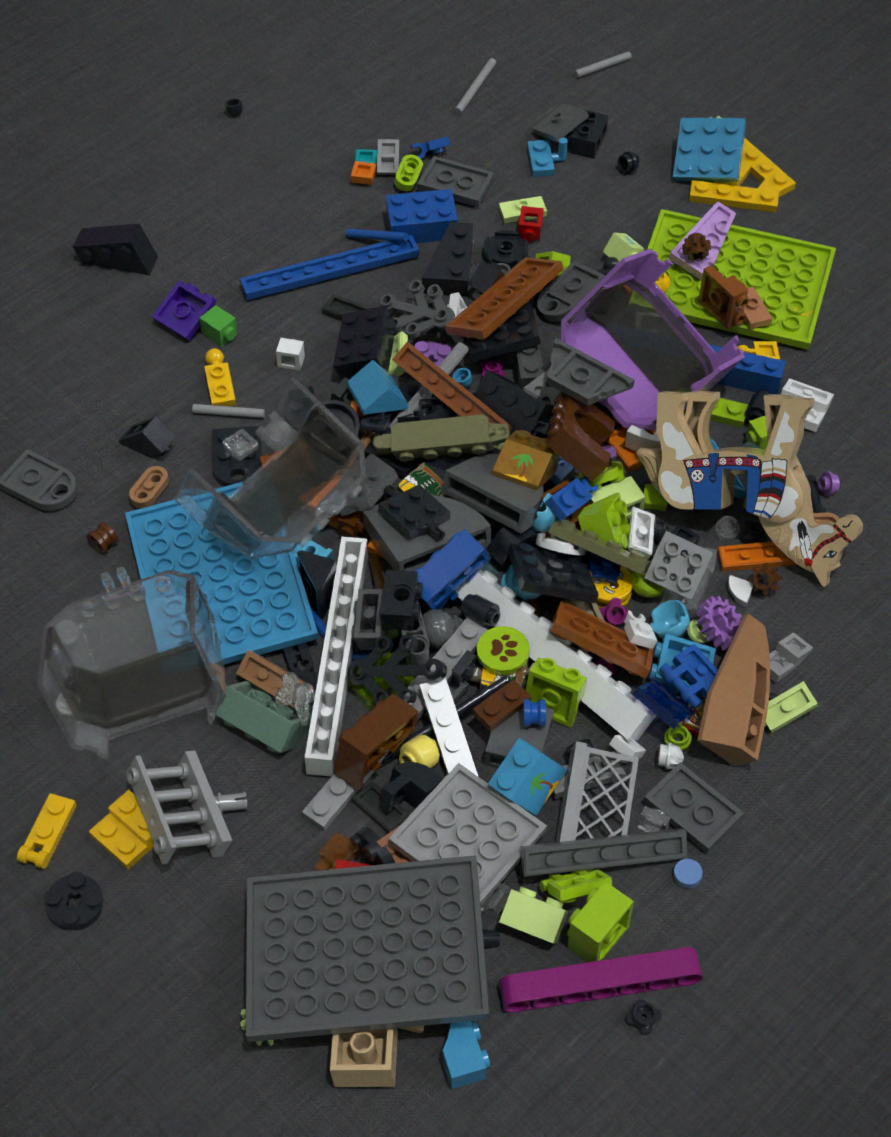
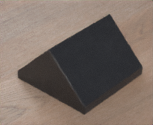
M303 550L298 551V568L306 595L314 611L321 619H324L330 608L336 573V560Z

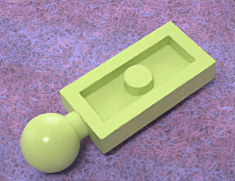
M804 681L768 702L765 726H768L771 733L818 707L817 701Z

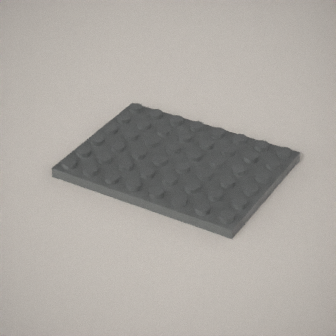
M476 855L247 877L246 1038L248 1042L490 1019Z

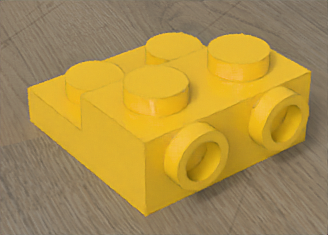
M127 790L108 807L109 814L89 830V834L92 839L129 870L153 848V839L136 796L130 790Z

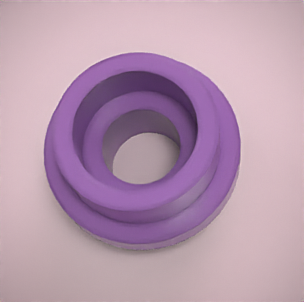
M830 471L823 472L818 480L819 490L824 496H831L838 492L840 487L838 475Z

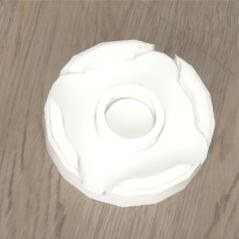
M545 533L537 535L536 545L566 554L585 555V549L559 537L551 535L550 538H545Z

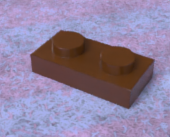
M513 679L474 707L473 715L491 732L523 709V700L529 699L531 701V696Z

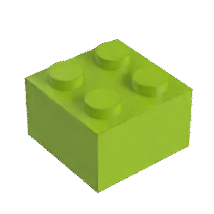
M606 881L599 889L595 887L586 899L587 904L582 910L577 908L569 919L570 929L567 932V936H569L567 948L587 963L603 960L630 926L634 901Z

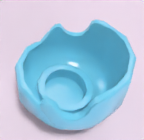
M547 493L543 498L540 506L542 512H536L537 518L531 527L535 532H548L552 523L560 521L546 504V501L553 496L550 493Z
M679 600L666 601L651 612L653 623H650L654 634L661 639L664 638L665 634L676 637L683 635L690 624L688 611Z

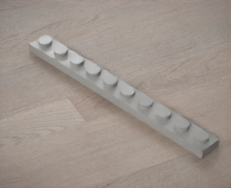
M469 618L464 620L432 658L441 660L446 664L447 674L445 677L448 684L452 680V669L467 650L473 654L475 653L479 638L487 631L486 628ZM432 665L430 668L431 674L436 670L435 665ZM417 676L408 686V689L416 693V701L411 706L419 711L417 721L426 710L419 685L432 681L425 676ZM409 692L404 696L405 702L410 699ZM388 752L379 760L380 764L385 758V756L388 754ZM371 769L370 772L364 777V784L375 771ZM334 774L302 811L303 817L325 831L351 801L352 797L356 795L358 790Z

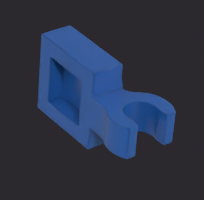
M447 136L425 143H414L410 148H419L420 154L418 157L422 159L429 150L432 151V154L445 151L444 146L450 145Z

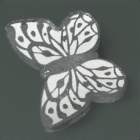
M286 672L282 675L284 686L278 689L275 701L282 705H293L302 726L307 725L309 704L313 703L315 697L314 690L309 683L299 684L294 672Z

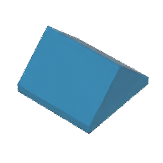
M374 360L347 381V386L363 415L404 410L409 407L394 378Z

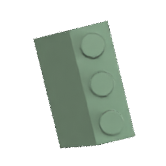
M249 681L226 686L215 715L223 719L226 725L241 729L245 732V736L263 742L267 745V749L275 753H282L293 749L309 730L312 713L304 709L301 714V711L299 713L290 705H285V702L282 703L275 696Z

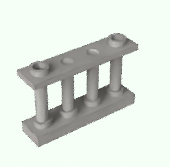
M185 751L177 766L150 769L145 768L140 755L135 756L130 767L127 769V781L132 785L153 839L154 850L158 853L162 864L169 862L176 848L200 845L209 847L213 858L223 857L233 840L196 751ZM178 777L184 786L183 789L154 791L150 780ZM187 799L194 810L163 814L159 802ZM197 822L203 833L173 837L168 825Z

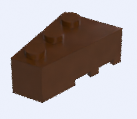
M394 693L385 701L380 700L374 710L369 714H363L352 728L345 729L339 736V748L334 773L359 791L365 785L363 779L372 769L377 772L381 767L379 760L388 751L393 754L415 729L419 711Z

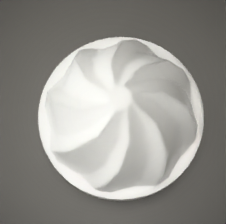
M669 742L668 745L660 744L658 766H663L665 770L676 767L680 762L682 763L684 755L680 747Z

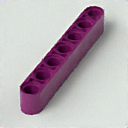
M685 947L511 974L499 980V987L504 1011L515 1013L693 985L703 979L696 949Z

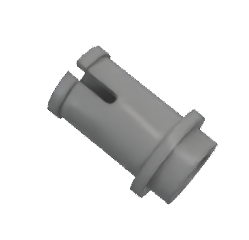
M220 792L218 796H214L222 815L225 811L247 810L246 792L221 795Z

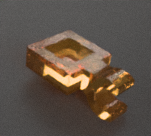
M335 832L320 850L321 859L317 862L314 869L317 871L335 869L337 859L351 861L358 851L353 847L349 839Z

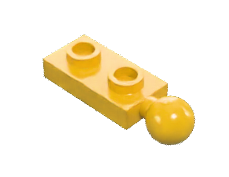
M210 349L205 355L208 366L204 367L211 404L216 406L236 405L228 362L223 363L224 355L219 349Z

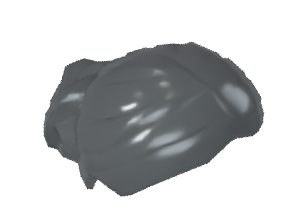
M437 609L429 610L422 616L429 644L434 649L442 648L464 622L456 614L449 615L445 611Z

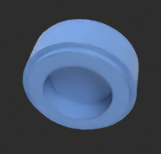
M682 859L675 865L673 878L682 888H694L701 881L702 868L695 860Z

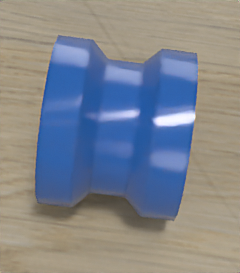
M529 699L523 700L524 727H529L531 724H538L540 727L546 726L545 699H540L538 702H531Z

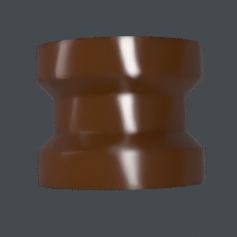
M101 522L97 526V530L90 531L86 535L89 544L100 554L105 553L109 545H114L118 542L117 534L105 522Z

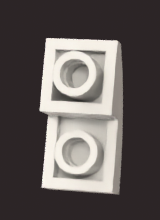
M633 425L627 430L625 447L634 451L641 447L661 449L656 432L654 435H651L647 431Z

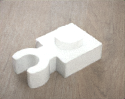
M628 610L624 620L626 624L624 629L630 643L653 649L657 639L652 627L645 622L646 618L643 614L636 618Z

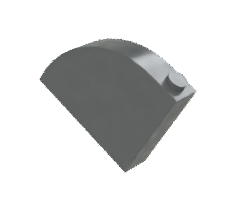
M494 447L492 451L477 455L446 470L443 493L519 533H523L533 526V522L537 518L536 512L540 511L543 485L538 490H534L492 475V470L501 450Z
M432 495L450 511V520L438 526L445 532V537L437 541L430 533H425L408 539L378 511L379 504L372 506L371 509L363 510L365 530L392 569L396 571L414 572L416 569L422 568L434 552L443 549L448 544L450 538L454 534L460 533L464 528L482 547L491 544V525L470 506L454 499Z

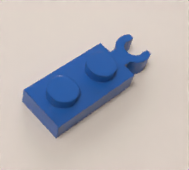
M586 476L580 481L576 478L546 501V504L560 521L564 520L592 499V494L599 489V486L591 487L587 482L588 478Z

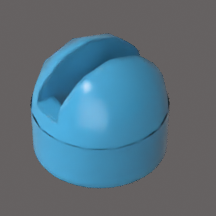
M467 368L457 369L452 376L464 388H468L473 381L471 372Z

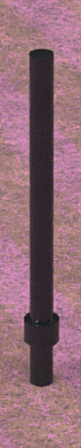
M503 676L489 686L485 684L477 689L475 695L455 707L458 717L470 711L510 682L509 679ZM431 722L408 736L393 754L388 752L381 762V766L399 756L400 748L410 739L420 734L428 737L432 735L434 731Z

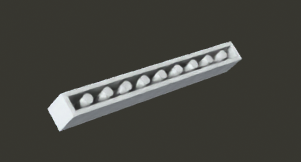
M341 537L305 753L306 774L334 775L339 745L338 739L341 733L349 681L347 672L352 662L351 658L354 647L351 635L352 626L355 625L356 618L354 615V603L358 599V589H363L368 560L367 539Z
M480 569L470 582L465 580L456 591L462 601L468 594H478L499 605L500 619L493 627L507 626L523 633L529 642V657L532 660L536 661L538 657L542 659L551 658L556 662V665L565 669H577L582 676L587 677L581 701L627 740H639L656 717V714L650 710L652 706L640 697L635 698L630 694L631 688L621 681L616 682L610 677L612 673L600 664L598 666L591 661L592 656L581 648L577 650L571 645L573 642L558 638L550 631L552 623L549 620L536 616L534 614L535 609L524 601L522 603L515 598L517 594L506 586L501 587L497 583L498 578L488 571L483 572Z

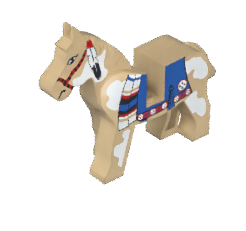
M658 392L656 433L661 449L641 447L636 452L655 489L670 505L679 509H723L734 504L735 474H746L748 472L746 511L759 517L766 533L783 553L802 568L815 573L823 587L828 585L830 582V571L841 565L839 561L841 560L843 550L861 535L863 523L854 514L845 515L836 523L824 522L818 524L814 521L810 485L797 458L804 435L805 419L814 406V398L794 397L795 395H764L768 438L766 450L751 447H729L714 450L709 436V422L713 409L720 400V392ZM687 403L686 414L684 416V407Z

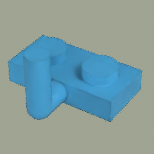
M566 138L559 139L558 153H551L549 140L528 141L527 148L533 177L554 176L553 162L566 160L568 142Z

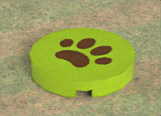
M507 626L494 627L487 630L477 643L479 663H482L487 671L497 675L516 673L517 669L527 664L530 655L529 642L524 634L515 628Z

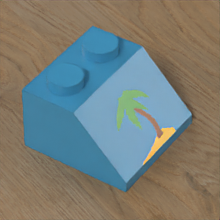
M518 738L488 785L537 816L567 772V769L524 739Z

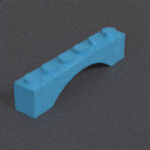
M455 1022L450 1025L449 1035L443 1048V1065L451 1089L486 1079V1070L490 1067V1061L486 1049L480 1050L477 1040L481 1039V1035L476 1022Z

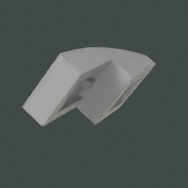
M378 139L377 175H396L399 168V140Z
M794 632L778 642L775 650L769 653L770 679L775 683L779 682L812 652L813 647Z

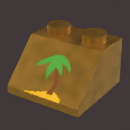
M516 430L506 439L492 470V475L538 490L557 472L559 455L546 445L548 438H539L531 435L528 431Z

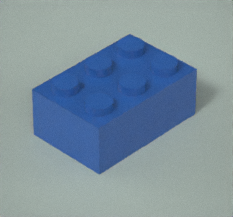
M452 189L386 195V216L389 231L406 232L408 236H413L416 243L441 241L450 222H458Z

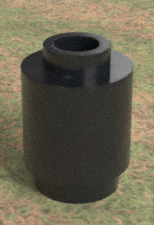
M758 391L752 395L745 411V418L748 422L765 416L764 395L770 394L769 392Z
M468 594L460 606V611L466 618L485 628L494 626L500 619L499 605L478 594Z

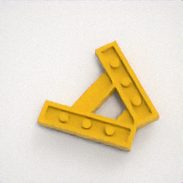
M744 137L739 182L715 181L711 183L692 180L689 202L715 205L718 201L727 207L776 213L779 197L794 190L796 182ZM750 173L762 183L758 188L742 187L740 185Z

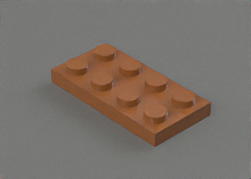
M563 600L560 601L552 622L551 632L562 640H569L577 644L586 652H593L601 656L610 664H617L625 668L632 675H639L646 679L651 669L654 648L650 649L630 643L625 631Z

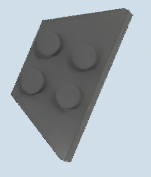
M557 338L554 340L547 375V384L587 406L634 387V379Z
M370 454L357 469L352 471L351 476L337 488V491L317 512L320 520H328L331 513L338 511L341 516L355 511L371 509L384 494L385 487L389 486V484L392 485L398 478L395 470L375 455Z

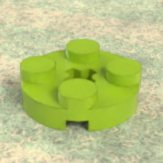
M612 461L611 467H606L593 482L588 479V484L591 487L598 485L600 489L603 487L602 483L608 481L615 483L625 479L622 462ZM579 472V476L575 475L574 478H578L580 481L585 475Z

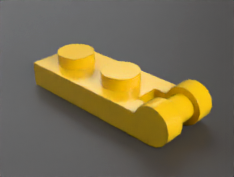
M49 794L24 845L18 851V862L25 864L28 862L35 863V866L41 869L47 867L77 806L75 800ZM35 848L42 849V851H39V853L35 852L34 850Z

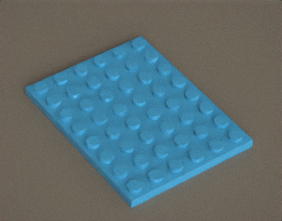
M271 475L125 513L165 680L242 660L248 650L261 655L319 639Z

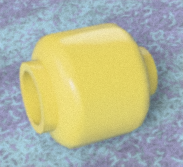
M422 734L417 735L402 745L399 761L400 763L417 762L432 768L439 762V746L430 737Z

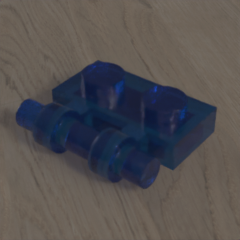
M653 678L649 683L638 686L633 696L672 729L682 726L686 720L689 721L694 716L695 712L688 707L689 703H685L682 699L677 698L669 691L670 687L665 683L661 684Z

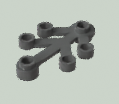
M413 280L409 284V289L415 295L417 305L399 301L392 294H385L380 299V307L386 306L391 315L397 311L411 314L400 320L394 317L393 320L397 324L395 334L405 328L406 333L412 339L417 338L421 333L434 327L446 330L445 326L455 318L454 311L450 307H445L442 298L443 291L437 284L431 285L427 290L429 297L434 300L436 310L429 309L424 295L425 287L420 280ZM424 318H428V319H429V320L423 322V323L420 324V325H418L417 323H415V322L420 321V320H422V319H424Z

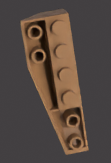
M749 613L744 614L707 693L697 741L733 766L758 761L770 693V656L766 628Z

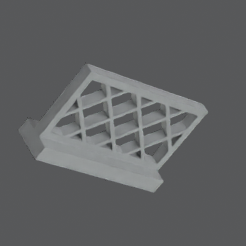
M576 741L570 753L556 842L573 841L583 833L588 839H592L594 837L589 829L599 822L609 835L608 837L616 836L619 833L620 835H627L639 758L587 747L586 743ZM589 755L599 757L606 767L594 773L588 765ZM619 762L631 764L630 774L623 779L620 778L613 768ZM609 770L617 783L605 789L597 776ZM586 773H588V774L590 775V777L587 778V779H586ZM593 780L602 793L590 800L584 791V785ZM620 786L626 794V800L617 806L609 792ZM604 796L613 809L601 816L593 803ZM583 798L586 803L581 806ZM589 806L597 820L586 827L579 816L580 811ZM623 806H624V813H622V811L620 810V808H622ZM616 812L622 821V826L613 833L604 819ZM578 825L582 829L579 832H577Z

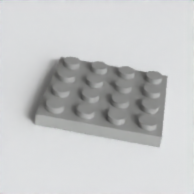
M458 763L388 838V844L411 861L476 855L480 903L482 905L520 862V846L534 845L546 832L547 825Z

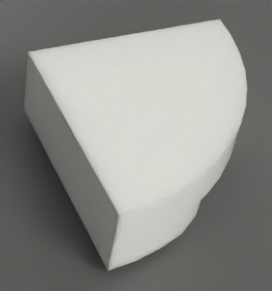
M730 575L728 590L735 598V602L746 608L754 583Z

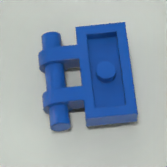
M693 644L674 657L672 662L677 666L675 669H672L668 663H665L659 670L665 676L664 680L678 690L681 694L680 698L685 703H689L694 709H697L703 702L696 695L701 693L707 698V693L718 669ZM685 675L693 685L688 687L681 677Z

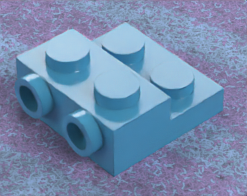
M665 634L662 642H657L654 648L653 657L657 658L656 664L652 663L648 674V679H652L651 687L677 695L678 690L664 680L665 676L660 672V667L668 663L672 669H675L677 666L672 662L674 657L693 644L713 664L716 648ZM685 675L681 677L688 687L693 685Z

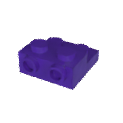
M178 280L152 315V318L185 340L190 341L201 326L199 318L216 305V299L208 293L202 295L199 293L200 290L193 284L188 282L186 285Z

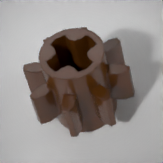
M693 233L684 239L685 244L682 245L683 255H688V260L699 262L704 260L706 256H709L711 242L706 240L705 235Z
M763 563L762 570L758 567L753 568L752 570L755 575L749 579L755 585L753 591L761 589L764 595H769L770 588L774 591L779 590L780 588L777 583L783 579L776 572L779 567L771 569L768 563ZM768 574L769 577H768L767 581H768L769 583H766V584H765V583L763 582L764 579H765V577H764L763 575Z

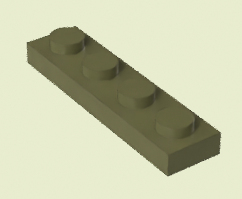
M562 519L552 523L548 533L641 575L647 571L651 561L645 559L646 556L643 553L631 550V552L626 551L616 541L608 540L606 542L599 539V535L593 531H581L575 528L576 524L571 521Z

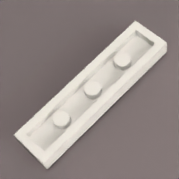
M446 677L438 682L430 681L420 684L419 688L447 774L460 763L478 776Z

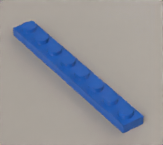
M409 235L407 242L385 241L243 277L240 278V284L246 299L250 300L418 257L419 248L413 236Z

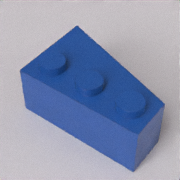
M465 528L460 533L454 534L443 549L434 552L422 568L414 571L418 572V581L423 583V596L420 599L425 602L430 610H441L450 598L455 600L459 596L456 591L465 580L470 582L490 559L486 550Z

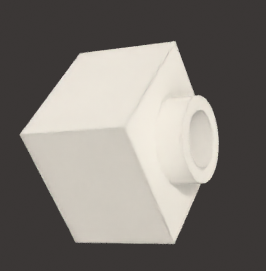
M280 338L276 350L277 367L300 371L305 358L304 341Z

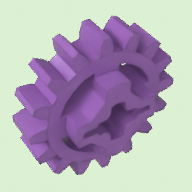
M710 596L698 605L699 610L696 611V614L700 619L697 620V623L703 627L700 630L701 633L708 635V642L713 641L714 647L717 648L721 645L722 650L726 651L741 623L740 618L742 615L736 614V607L729 605L727 599L722 601L720 596L715 598Z

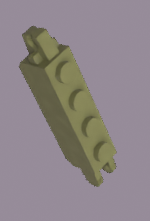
M483 414L402 422L394 424L391 428V434H382V436L374 437L375 439H373L372 443L379 454L384 456L394 455L397 460L404 462L420 457L435 459L441 455L458 457L462 453L471 452L480 455L485 454L487 451H492L493 445L505 443L506 439L510 436V427L508 424L490 423L489 419Z

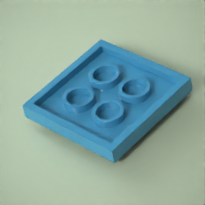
M681 118L673 171L674 181L739 182L746 119Z

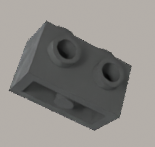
M358 589V599L354 603L355 625L352 626L351 635L359 650H374L376 639L380 636L387 637V629H381L380 620L383 589ZM386 640L382 642V649L386 647Z

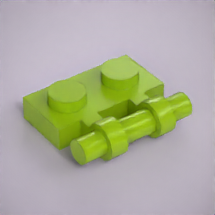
M599 869L572 871L565 875L553 874L548 879L541 880L539 885L542 892L548 891L550 895L560 902L569 903L575 901L577 897L589 895L595 887L599 889L605 881L612 886V877Z

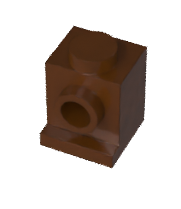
M355 511L344 516L340 514L337 518L338 534L342 537L358 538L360 534H364L366 530L364 528L363 511Z

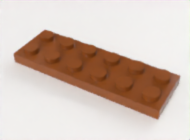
M525 257L445 326L447 334L471 337L478 340L488 338L495 329L503 325V322L515 314L525 303L529 302L546 284L555 279L563 270L562 261Z

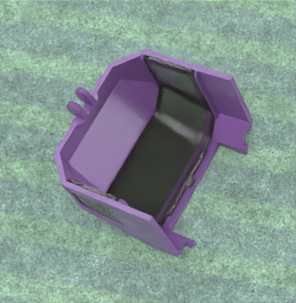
M652 249L623 258L561 320V341L635 380L632 389L603 399L599 403L606 406L612 413L613 419L618 424H622L623 427L630 428L633 425L639 429L656 430L658 392L708 391L745 358L743 350L737 349L736 344L739 342L737 335L716 353L655 282L674 263L668 259L664 262L657 258L658 254Z

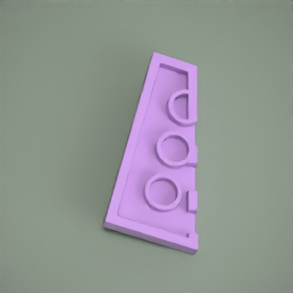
M717 201L670 252L668 259L702 280L704 268L714 265L736 213ZM693 233H701L705 235L706 240L711 242L709 256H706L704 260L699 262L688 260V255H683L682 245L685 244L684 239Z

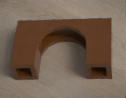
M561 391L554 399L555 406L551 411L553 415L549 421L551 425L547 431L548 439L546 445L593 482L609 465L610 453L601 445L613 434L615 421L594 404L587 406Z

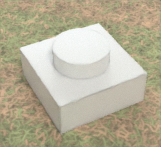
M615 735L610 742V745L616 749L615 752L618 754L641 759L646 752V749L635 740H627L623 735Z

